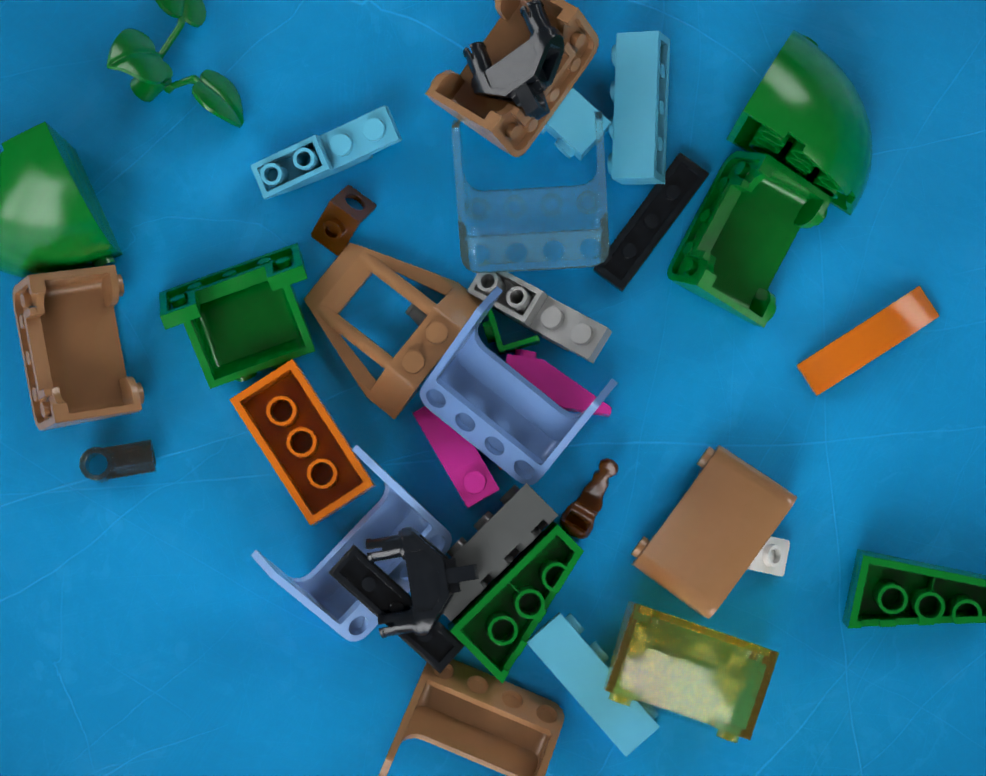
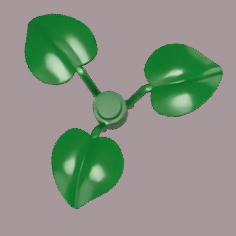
M155 0L165 13L171 17L178 18L176 27L159 52H156L152 40L146 34L136 29H125L115 38L109 51L107 68L122 71L133 76L134 78L130 81V86L133 93L139 99L151 102L163 90L170 94L176 88L187 84H194L191 91L201 106L236 127H242L244 117L241 98L235 86L226 77L212 70H204L200 74V78L196 75H191L171 82L173 71L163 61L164 56L183 29L185 22L196 28L204 23L206 9L202 0Z

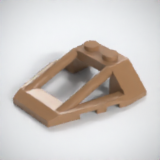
M350 242L304 298L307 306L365 396L394 420L416 395L419 386L436 367L473 312L482 303L481 300L466 292L467 289L456 281ZM397 273L445 297L436 304ZM372 274L376 275L427 315L394 357L339 315ZM342 336L384 368L377 381Z

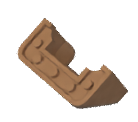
M495 0V9L500 15V19L483 41L493 65L529 40L531 35L524 18L520 14V9L524 5L528 12H530L526 3L533 0ZM540 0L543 2L551 26L556 27L561 32L564 40V53L553 83L543 91L550 112L544 117L537 120L535 117L526 115L523 107H519L513 102L476 95L471 86L473 74L468 64L460 75L452 70H445L435 76L425 94L436 105L513 157L523 155L530 148L593 59L599 45L598 35L580 9L564 0Z
M115 265L32 274L26 276L13 288V307L35 424L41 431L136 413L142 410L141 404L144 403L143 387L140 382L136 383L132 376H126L114 306L118 303L119 297L124 294V283L121 275L117 274Z
M718 445L715 450L710 446L706 449L696 463L701 467V470L692 485L657 533L650 540L643 536L631 553L636 557L632 563L634 567L707 619L711 618L797 499V496L721 445Z

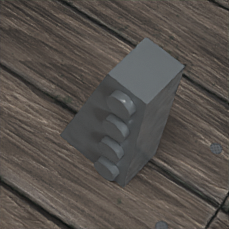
M527 483L521 489L516 485L509 489L500 499L504 506L495 515L488 510L473 525L478 532L468 542L461 537L447 551L451 558L456 559L457 567L477 564L479 579L459 582L461 592L454 593L443 613L450 621L473 601L558 516Z

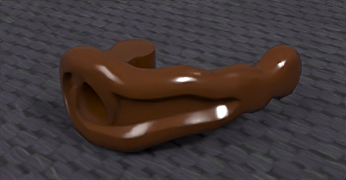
M606 458L600 461L598 465L599 470L594 472L592 480L584 487L580 497L562 513L559 522L560 526L570 536L577 539H585L590 535L594 526V520L602 508L603 496L609 486V478L615 476L619 470L618 464L612 459Z

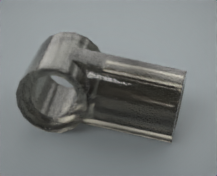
M152 440L104 448L92 447L82 454L79 461L81 473L86 478L100 483L110 479L157 472ZM97 455L105 456L108 462L107 469L102 474L93 475L89 469L91 459Z

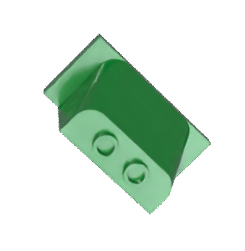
M298 243L159 292L160 318L165 330L184 324L210 389L234 380L238 382L249 380L255 377L257 372L270 367L277 369L291 359L315 351L310 332L292 285L308 279Z

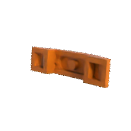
M918 286L796 366L817 396L938 318L939 314L922 288Z

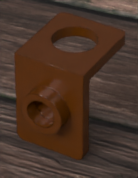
M347 185L329 201L311 232V237L339 256L348 245L360 223L375 210L376 204L352 186ZM351 198L358 201L363 209L357 210L352 208L345 199Z

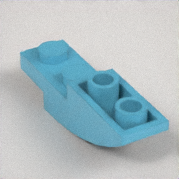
M384 105L320 136L313 135L250 166L264 199H269L314 183L372 158L374 153L402 141V138L389 107Z

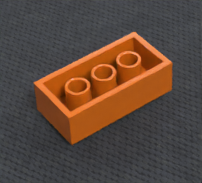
M291 359L229 399L310 526L317 525L376 486L295 360Z

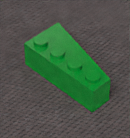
M552 521L473 601L447 624L449 630L503 684L512 665L524 650L531 634L543 619L547 608L562 588L584 551L556 522Z
M857 549L842 621L848 629L866 626L896 627V625L914 624L921 626L939 623H986V575Z

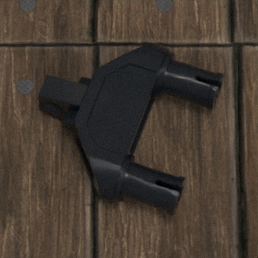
M533 0L526 3L530 12H528L524 5L520 9V14L524 18L531 35L528 41L494 65L484 42L471 43L469 46L473 53L470 52L469 48L465 47L463 55L473 74L471 86L476 95L513 102L517 106L523 107L526 115L539 120L550 112L543 91L553 83L564 53V40L561 32L556 27L551 26L543 2Z
M412 527L402 528L398 535L366 539V549L382 547L381 551L367 553L370 563L402 557L406 561L412 598L411 609L378 614V625L394 623V626L379 628L382 638L412 632L416 636H428L438 623L454 593L461 592L459 582L479 579L477 564L457 567L455 558L448 559L443 552Z

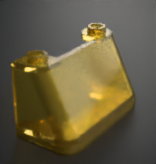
M628 601L604 690L610 692L608 699L617 703L630 706L632 700L642 701L709 724L718 729L717 737L738 743L739 737L751 739L779 652Z

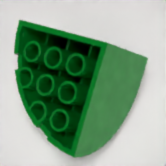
M793 30L726 140L746 152L769 154L831 196L832 200L830 203L851 216L864 192L871 169L872 134L869 119L857 90L843 70L818 47L816 42Z
M46 122L3 142L2 147L4 151L0 153V271L25 278L32 274L114 265L116 263L114 258L123 254L76 150Z

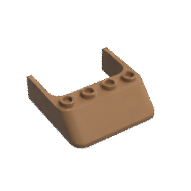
M453 659L441 673L427 662L379 776H387L399 746L403 741L412 738L431 743L506 776H545L564 723L563 710L552 700L507 681H504L502 684L495 676Z

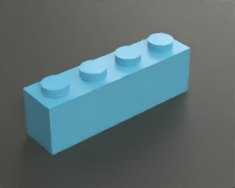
M660 31L617 33L616 45H613L611 53L612 62L615 66V81H612L610 86L611 100L614 103V117L610 118L611 125L609 126L613 147L612 153L608 156V171L611 179L622 185L665 184L670 39Z
M572 87L540 133L544 134L546 131L557 140L554 144L559 151L568 158L574 155L581 161L609 130L611 121Z
M558 612L528 639L527 644L627 757L660 727L654 721L659 714L645 698L638 702L629 691L634 685L620 669L613 674L604 664L609 657L596 642L589 646L580 634L585 629L570 613L564 618Z

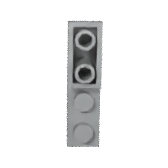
M486 260L466 291L483 302L498 286L503 292L492 306L493 309L567 352L570 351L591 363L595 362L612 333L608 327L553 299L539 288Z

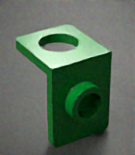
M492 308L487 313L489 321L482 322L488 344L495 342L499 355L540 343L539 335L503 345Z

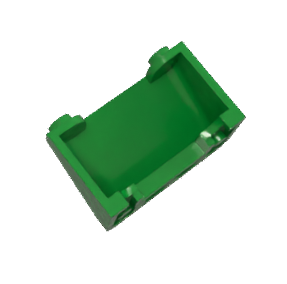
M736 151L721 166L670 262L667 276L670 280L755 326L764 328L776 312L775 295L768 291L776 272L799 229L817 226L825 219L832 197L769 154Z

